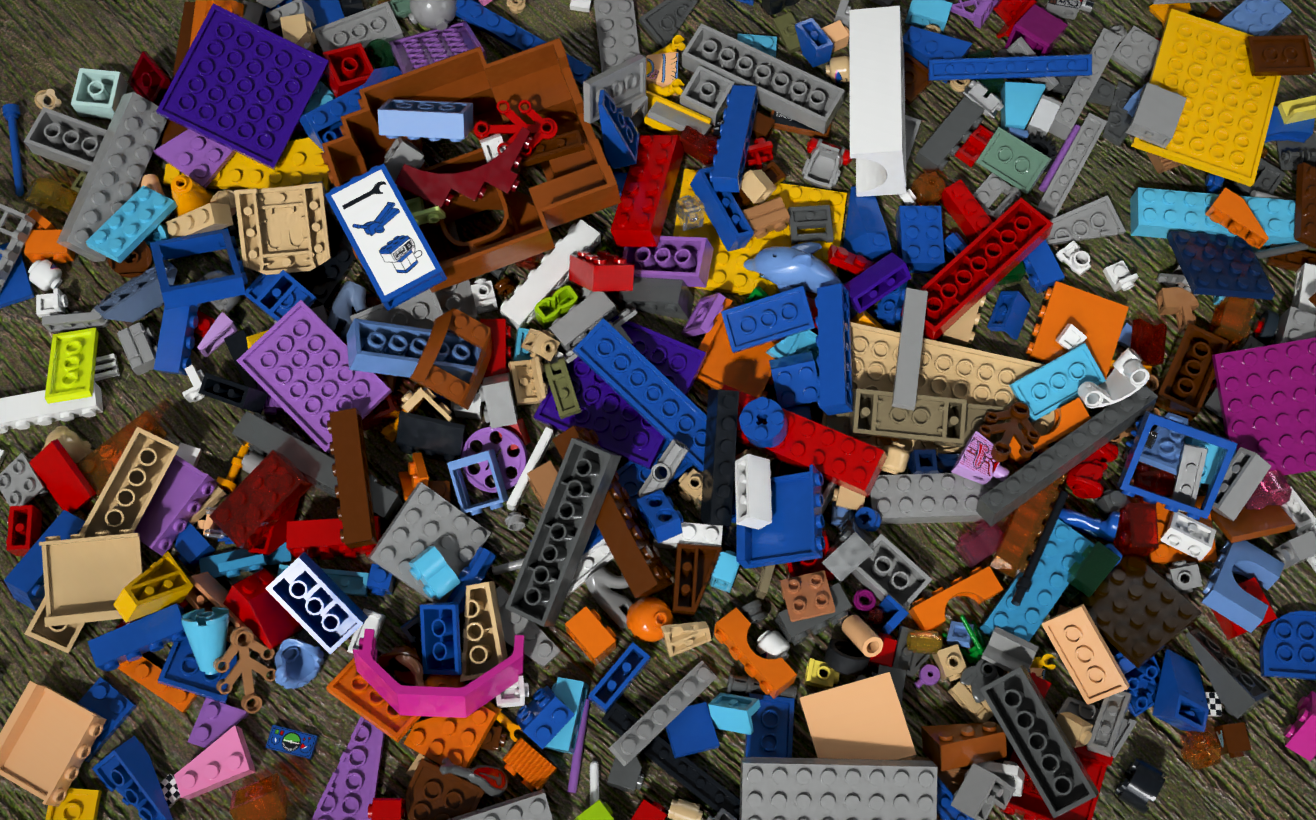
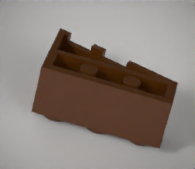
M677 543L673 576L672 615L694 617L722 547Z

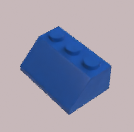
M456 602L420 604L423 674L462 675L458 604Z

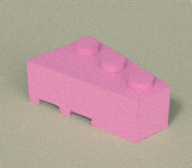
M234 725L174 775L181 798L190 800L256 772L242 728Z

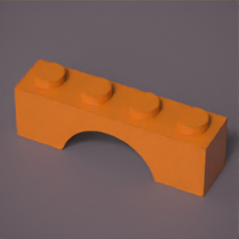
M1080 398L1073 399L1054 410V424L1047 434L1040 436L1038 442L1032 444L1035 448L1034 452L1037 451L1040 454L1048 450L1050 443L1054 441L1056 443L1059 442L1067 434L1091 419ZM1023 428L1020 429L1024 436H1026L1027 432ZM1013 436L1009 444L1011 453L1008 459L1010 463L1018 462L1022 464L1030 460L1031 457L1026 458L1020 455L1019 449L1021 446Z
M980 566L969 572L970 577L963 579L961 576L950 583L951 587L947 589L940 587L933 591L931 598L925 600L922 597L913 602L912 605L914 607L909 610V613L920 632L926 634L946 621L945 608L950 599L964 596L981 604L1004 590L990 566L984 569Z
M736 607L716 622L714 635L721 644L724 643L729 648L731 656L744 665L746 673L752 678L755 677L760 683L761 690L766 695L770 694L775 699L795 682L797 674L782 657L765 659L756 655L751 650L747 641L751 623Z

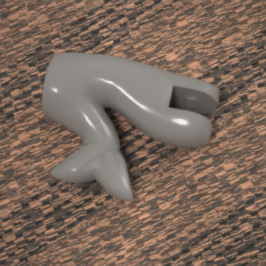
M602 567L591 574L585 580V584L598 605L620 628L624 629L627 627L625 614L627 615L629 607L634 603L627 597L612 591L611 588L623 589L629 586L622 573L618 576Z

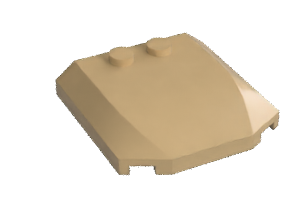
M323 183L234 190L244 267L265 275L279 274L282 270L287 273L312 271L331 259Z

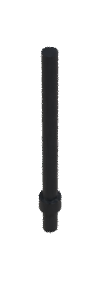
M1060 491L1025 572L1018 579L1016 584L1017 590L1011 601L1015 606H1020L1025 593L1030 590L1032 585L1031 579L1069 495L1065 491Z

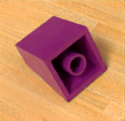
M1034 4L1014 25L1005 48L1008 49L1018 38L1022 37L1037 56H1048L1064 35L1068 24L1064 23L1060 18L1051 15L1044 8Z

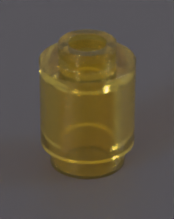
M914 630L913 632H908L907 649L909 651H913V653L937 654L938 650H941L942 637L938 636L937 631Z

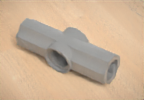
M672 439L657 464L652 467L650 475L637 493L640 498L660 489L664 490L690 450L684 443ZM661 466L666 468L667 477H663L660 474L659 469Z

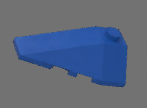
M600 90L598 108L606 161L610 162L613 169L637 164L640 134L629 116L624 117L623 110L616 108L615 101L605 90Z
M852 186L850 189L843 248L855 255H862L869 261H880L890 254L892 249L876 196L857 197L856 186Z
M133 736L114 749L92 768L111 792L116 790L124 797L122 799L123 803L127 806L132 804L138 809L141 819L173 820L150 756L136 736Z

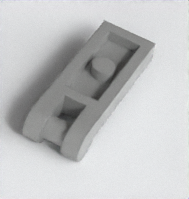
M95 309L88 313L74 311L72 314L52 313L50 316H42V325L49 332L95 327L104 328L110 323L109 319H104Z

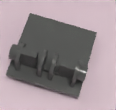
M1313 133L1304 143L1276 141L1280 170H1297V165L1303 162L1316 167V133Z

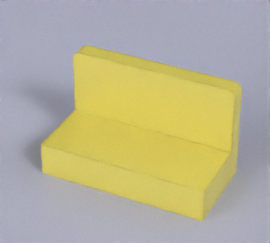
M1316 95L1280 103L1277 107L1284 124L1316 118Z

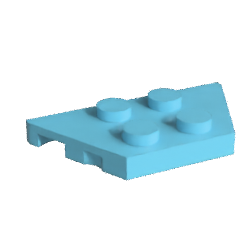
M811 330L788 336L766 351L774 359L812 351L817 376L819 375V367L816 361V357L819 355V348L816 344V336L818 335Z

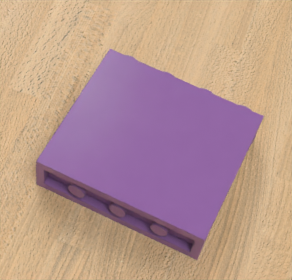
M175 454L134 533H140V541L163 556L171 548L176 536L184 531L189 519L200 510L204 501L213 493L218 482Z

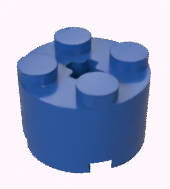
M759 397L749 402L739 416L743 433L748 441L756 447H775L787 435L788 421L782 408L777 402L766 397Z

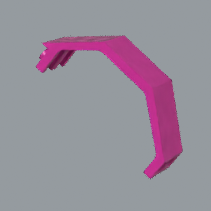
M365 629L364 638L359 639V650L353 649L356 671L399 715L467 718L518 682V676L523 675L524 635H515L514 651L509 658L461 688L404 686L399 684L377 663L378 649H376L374 629Z

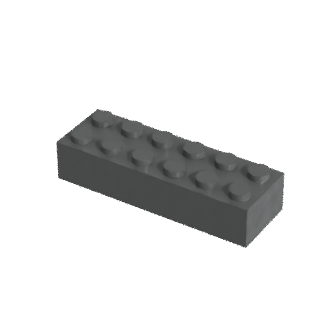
M1024 665L979 689L1053 818L1097 797L1099 792Z

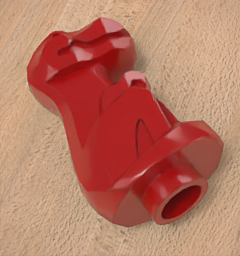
M1108 442L1067 472L1066 484L1075 496L1083 499H1095L1102 496L1104 487L1100 482L1103 472L1108 467L1107 463L1113 462L1117 458L1118 447Z

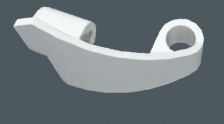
M1127 348L1112 364L1114 369L1105 382L1099 386L1093 382H1085L1079 386L1078 395L1089 408L1104 407L1134 394L1147 383L1150 375L1141 364L1143 360L1135 350Z

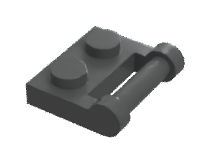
M1260 158L1258 168L1262 172L1252 187L1234 182L1231 188L1234 192L1242 193L1247 197H1250L1253 190L1272 195L1286 173Z
M830 205L788 207L791 245H796L798 242H833ZM825 228V232L797 234V229Z

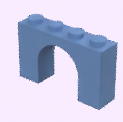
M1227 540L1220 549L1223 554L1221 553L1214 563L1217 567L1212 570L1208 577L1211 581H1208L1202 591L1205 595L1201 603L1252 633L1263 621L1268 605L1244 591L1235 581L1233 574H1239L1248 579L1255 577L1261 587L1269 590L1280 578L1285 564L1246 540L1235 543Z

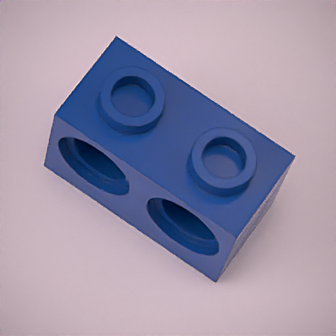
M661 489L637 499L639 513L658 544L683 533L681 523L684 522L679 510H674V504L670 496L666 497Z

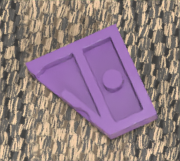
M205 698L188 743L208 748L234 725H237L243 718L245 719L249 713L245 710Z

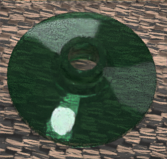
M375 39L367 44L364 50L373 69L394 66L395 57L392 46L387 41Z

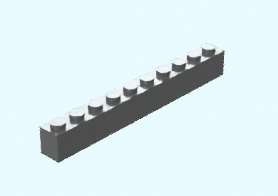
M1144 385L1131 396L1109 405L980 497L976 512L992 527L1135 424L1137 420L1144 416L1146 411L1151 412L1158 396Z

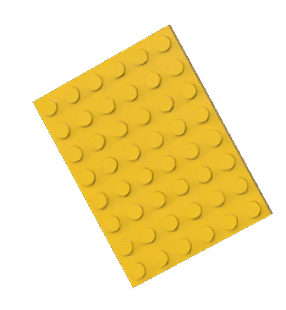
M1171 9L1168 13L1149 83L1158 85L1168 91L1176 92L1187 99L1174 136L1165 149L1137 137H1133L1131 147L1251 187L1255 182L1281 76H1252L1245 40L1248 36L1253 35Z
M684 169L673 236L705 237L714 248L707 286L691 288L749 296L756 287L760 286L769 296L780 293L776 284L761 277L757 272L747 270L744 267V262L755 258L761 250L768 247L794 246L790 243L789 224L780 232L773 230L768 232L763 238H751L744 248L728 252L690 186L698 170ZM779 183L776 185V190L766 201L781 197L787 211L788 207L830 205L833 242L812 241L813 243H820L822 246L820 250L812 255L823 261L836 274L837 266L828 263V249L831 245L840 247L847 193ZM752 202L751 204H749L748 206H746L744 209L750 208V207H752V206H755V205H758V204H761V203H755V204H753V202ZM825 228L797 229V234L825 232ZM806 292L807 295L815 300L817 293Z

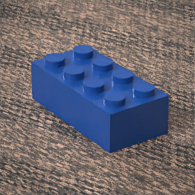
M303 552L265 588L329 654L333 653L368 618L306 552Z

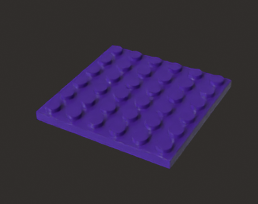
M213 3L156 112L183 127L275 170L299 123L300 117L303 115L329 64V60Z
M618 316L613 317V318L611 319V322H614V321H615L616 319H618L619 317H618ZM626 321L622 324V328L633 342L631 345L687 396L705 361L706 352L631 321ZM577 357L570 363H566L581 413L561 419L549 386L547 396L540 403L534 419L562 432L572 426L594 430L599 437L598 443L601 448L651 470L666 439L582 359Z

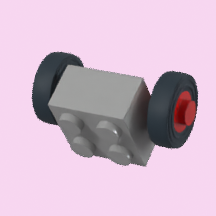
M1291 306L1280 316L1279 320V314L1266 310L1255 323L1252 337L1266 346L1273 337H1275L1273 344L1316 337V315Z

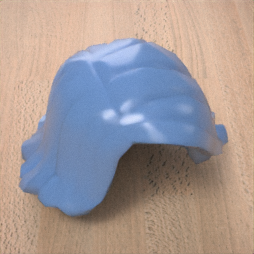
M288 638L284 640L275 655L276 683L284 686L285 689H297L307 685L311 680L315 679L321 670V665L324 663L323 651L320 650V647H314L312 644H308L300 639Z

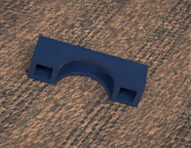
M936 449L913 450L908 460L909 474L952 473L951 471L960 454L938 453Z

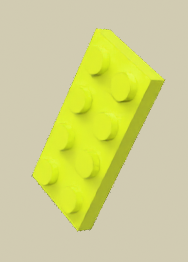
M96 327L53 334L45 391V400L48 404L93 396L99 336Z

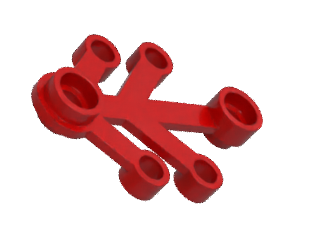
M501 100L497 103L498 112L501 115H505L514 125H489L486 121H479L474 125V133L481 140L490 137L491 134H514L506 143L498 145L497 151L500 155V149L508 147L522 127L531 131L532 134H535L532 137L533 140L529 146V152L521 153L523 157H528L543 139L549 140L556 136L558 126L553 119L542 118L536 113L529 101L522 100L518 105L520 113L527 114L535 123L526 124L510 109L507 101ZM503 104L507 105V109L505 111H501L499 109L500 106ZM527 104L529 108L524 111L521 109V106ZM545 125H549L551 129L549 131H544L543 127ZM480 126H485L486 130L484 132H479L478 128Z

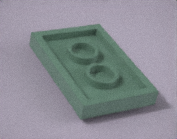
M998 127L976 163L1029 195L1051 161V158Z

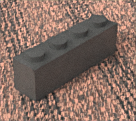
M964 96L918 151L914 162L932 175H935L938 170L943 171L949 162L947 159L950 156L954 157L957 151L961 148L959 145L962 141L966 143L972 134L971 130L973 128L977 129L983 122L982 115L985 109Z

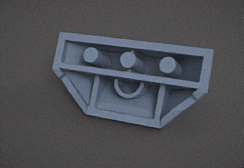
M166 260L164 261L168 282L169 285H173L177 269ZM155 266L147 269L140 276L134 277L108 294L100 304L94 307L95 311L104 319L133 323L145 317L154 308L162 306L164 301Z

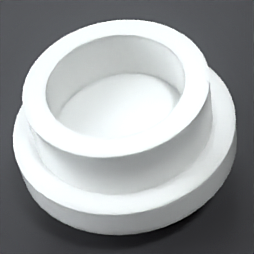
M910 188L907 190V194H898L906 206L915 205L914 200L917 198Z

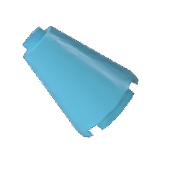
M212 607L213 612H205L204 608L184 614L183 618H181L182 626L200 671L205 672L207 675L218 673L213 667V662L218 657H223L226 651L230 618L229 610L226 608ZM221 662L218 665V668H222L224 666V662Z

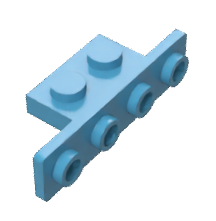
M285 542L270 555L252 554L248 552L247 548L203 557L199 560L201 573L208 571L214 578L224 576L231 578L240 576L242 572H258L264 567L291 562L292 555L286 548Z

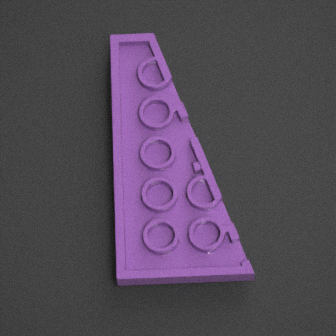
M187 129L155 149L154 153L206 189L236 151Z

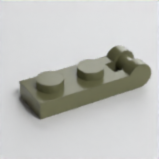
M564 357L558 359L555 363L550 364L548 362L543 364L559 417L563 419L581 413ZM561 370L562 373L554 375L553 372Z

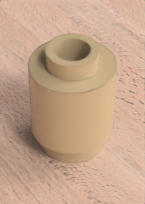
M672 799L667 818L673 820H701L703 811L699 810L700 805L682 799H678V801Z

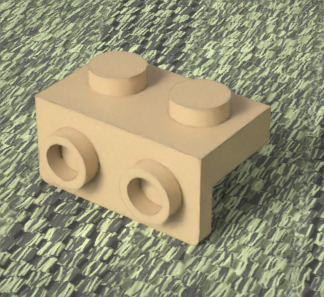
M534 356L531 360L508 363L515 406L541 403L547 396V385L543 383L542 375L544 369L542 362H539V357Z

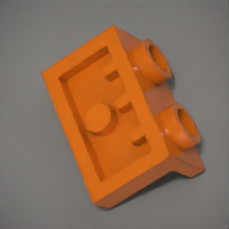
M413 453L412 462L408 463V471L399 472L398 474L405 501L419 482L428 487L429 477L422 453Z

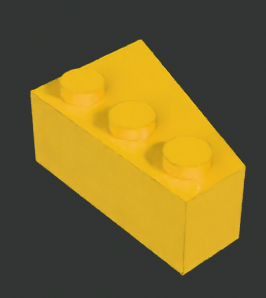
M167 551L149 569L125 586L113 605L127 623L176 603L183 602L192 589L193 584Z

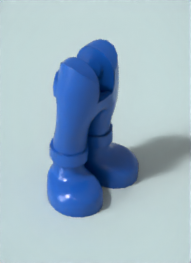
M1063 508L1058 519L1076 531L1090 535L1093 538L1099 537L1105 541L1113 542L1118 528L1120 512L1113 511L1107 520L1101 521L1099 518H1091L1077 511Z

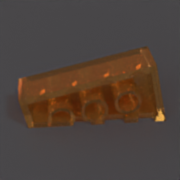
M148 410L76 463L98 497L137 427L162 439L167 435V432Z

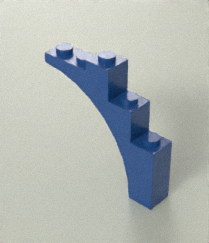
M1273 106L1264 143L1271 141L1304 143L1313 134L1315 118L1284 124L1278 107ZM1209 173L1205 180V186H1207L1206 193L1216 194L1222 188L1225 178Z

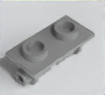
M972 80L968 85L970 89L967 86L963 91L964 96L985 109L984 115L991 116L994 119L997 113L996 110L1000 111L1004 107L1002 100L992 92L986 98L984 95L988 89L978 80Z

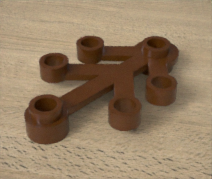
M1015 402L1007 411H989L984 417L985 424L979 427L978 432L986 439H989L991 434L1005 432L1001 441L996 442L991 450L992 458L995 461L1003 462L1008 459L1011 453L1009 444L1013 436L1021 446L1019 449L1020 455L1026 458L1032 456L1035 450L1032 444L1038 442L1040 433L1034 429L1028 420L1030 413L1029 407L1026 404ZM1011 419L1010 422L996 424L998 420ZM1019 423L1027 432L1026 436H1024V434L1018 427Z

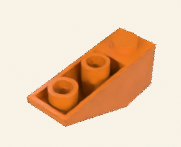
M1226 187L1205 213L1213 222L1219 223L1227 228L1230 233L1244 239L1253 247L1260 249L1269 239L1245 200Z

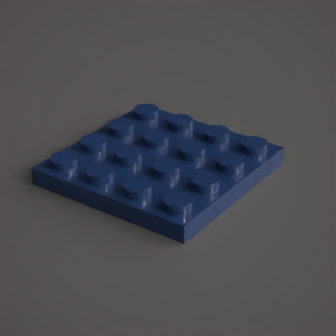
M1169 231L1167 235L1168 242L1193 294L1264 300L1273 299L1275 292L1251 246L1239 236L1229 237L1222 234Z

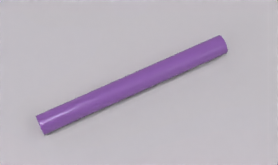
M1079 125L1073 126L1039 186L1041 192H1046L1081 128Z
M586 699L575 752L572 756L567 791L569 793H577L589 699Z

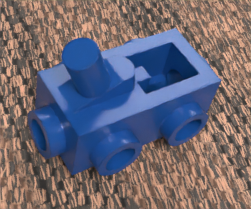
M908 281L883 297L881 302H878L877 309L867 311L872 317H877L883 327L888 329L899 327V323L902 320L901 313Z

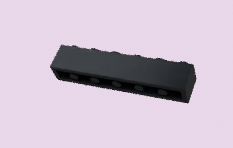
M708 390L700 519L702 524L731 526L739 391Z

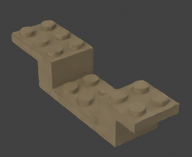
M856 388L853 391V412L827 415L826 427L851 437L870 438L872 436L931 441L934 442V445L964 448L975 431L978 432L979 427L985 424L984 417L989 411L1000 412L1004 410V407L968 404L966 399L917 395L915 409L912 411L891 407L893 392ZM998 420L996 424L1003 423V420ZM1002 432L991 434L987 440L992 444L1000 442Z

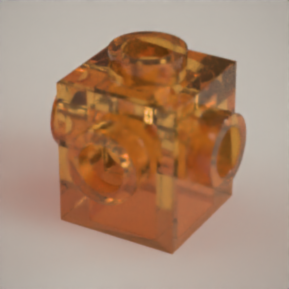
M936 171L930 174L924 173L920 175L917 180L913 181L910 190L916 196L918 204L923 206L930 202H938L942 198V192L946 187L943 178L939 177Z
M1207 731L1183 738L1181 755L1183 760L1188 762L1194 770L1221 763V745Z

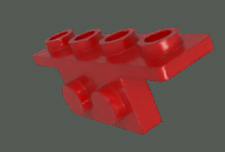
M999 0L993 10L1002 18L1005 25L997 33L996 37L998 39L1004 36L1009 37L1014 25L1034 4L1036 5L1037 1Z

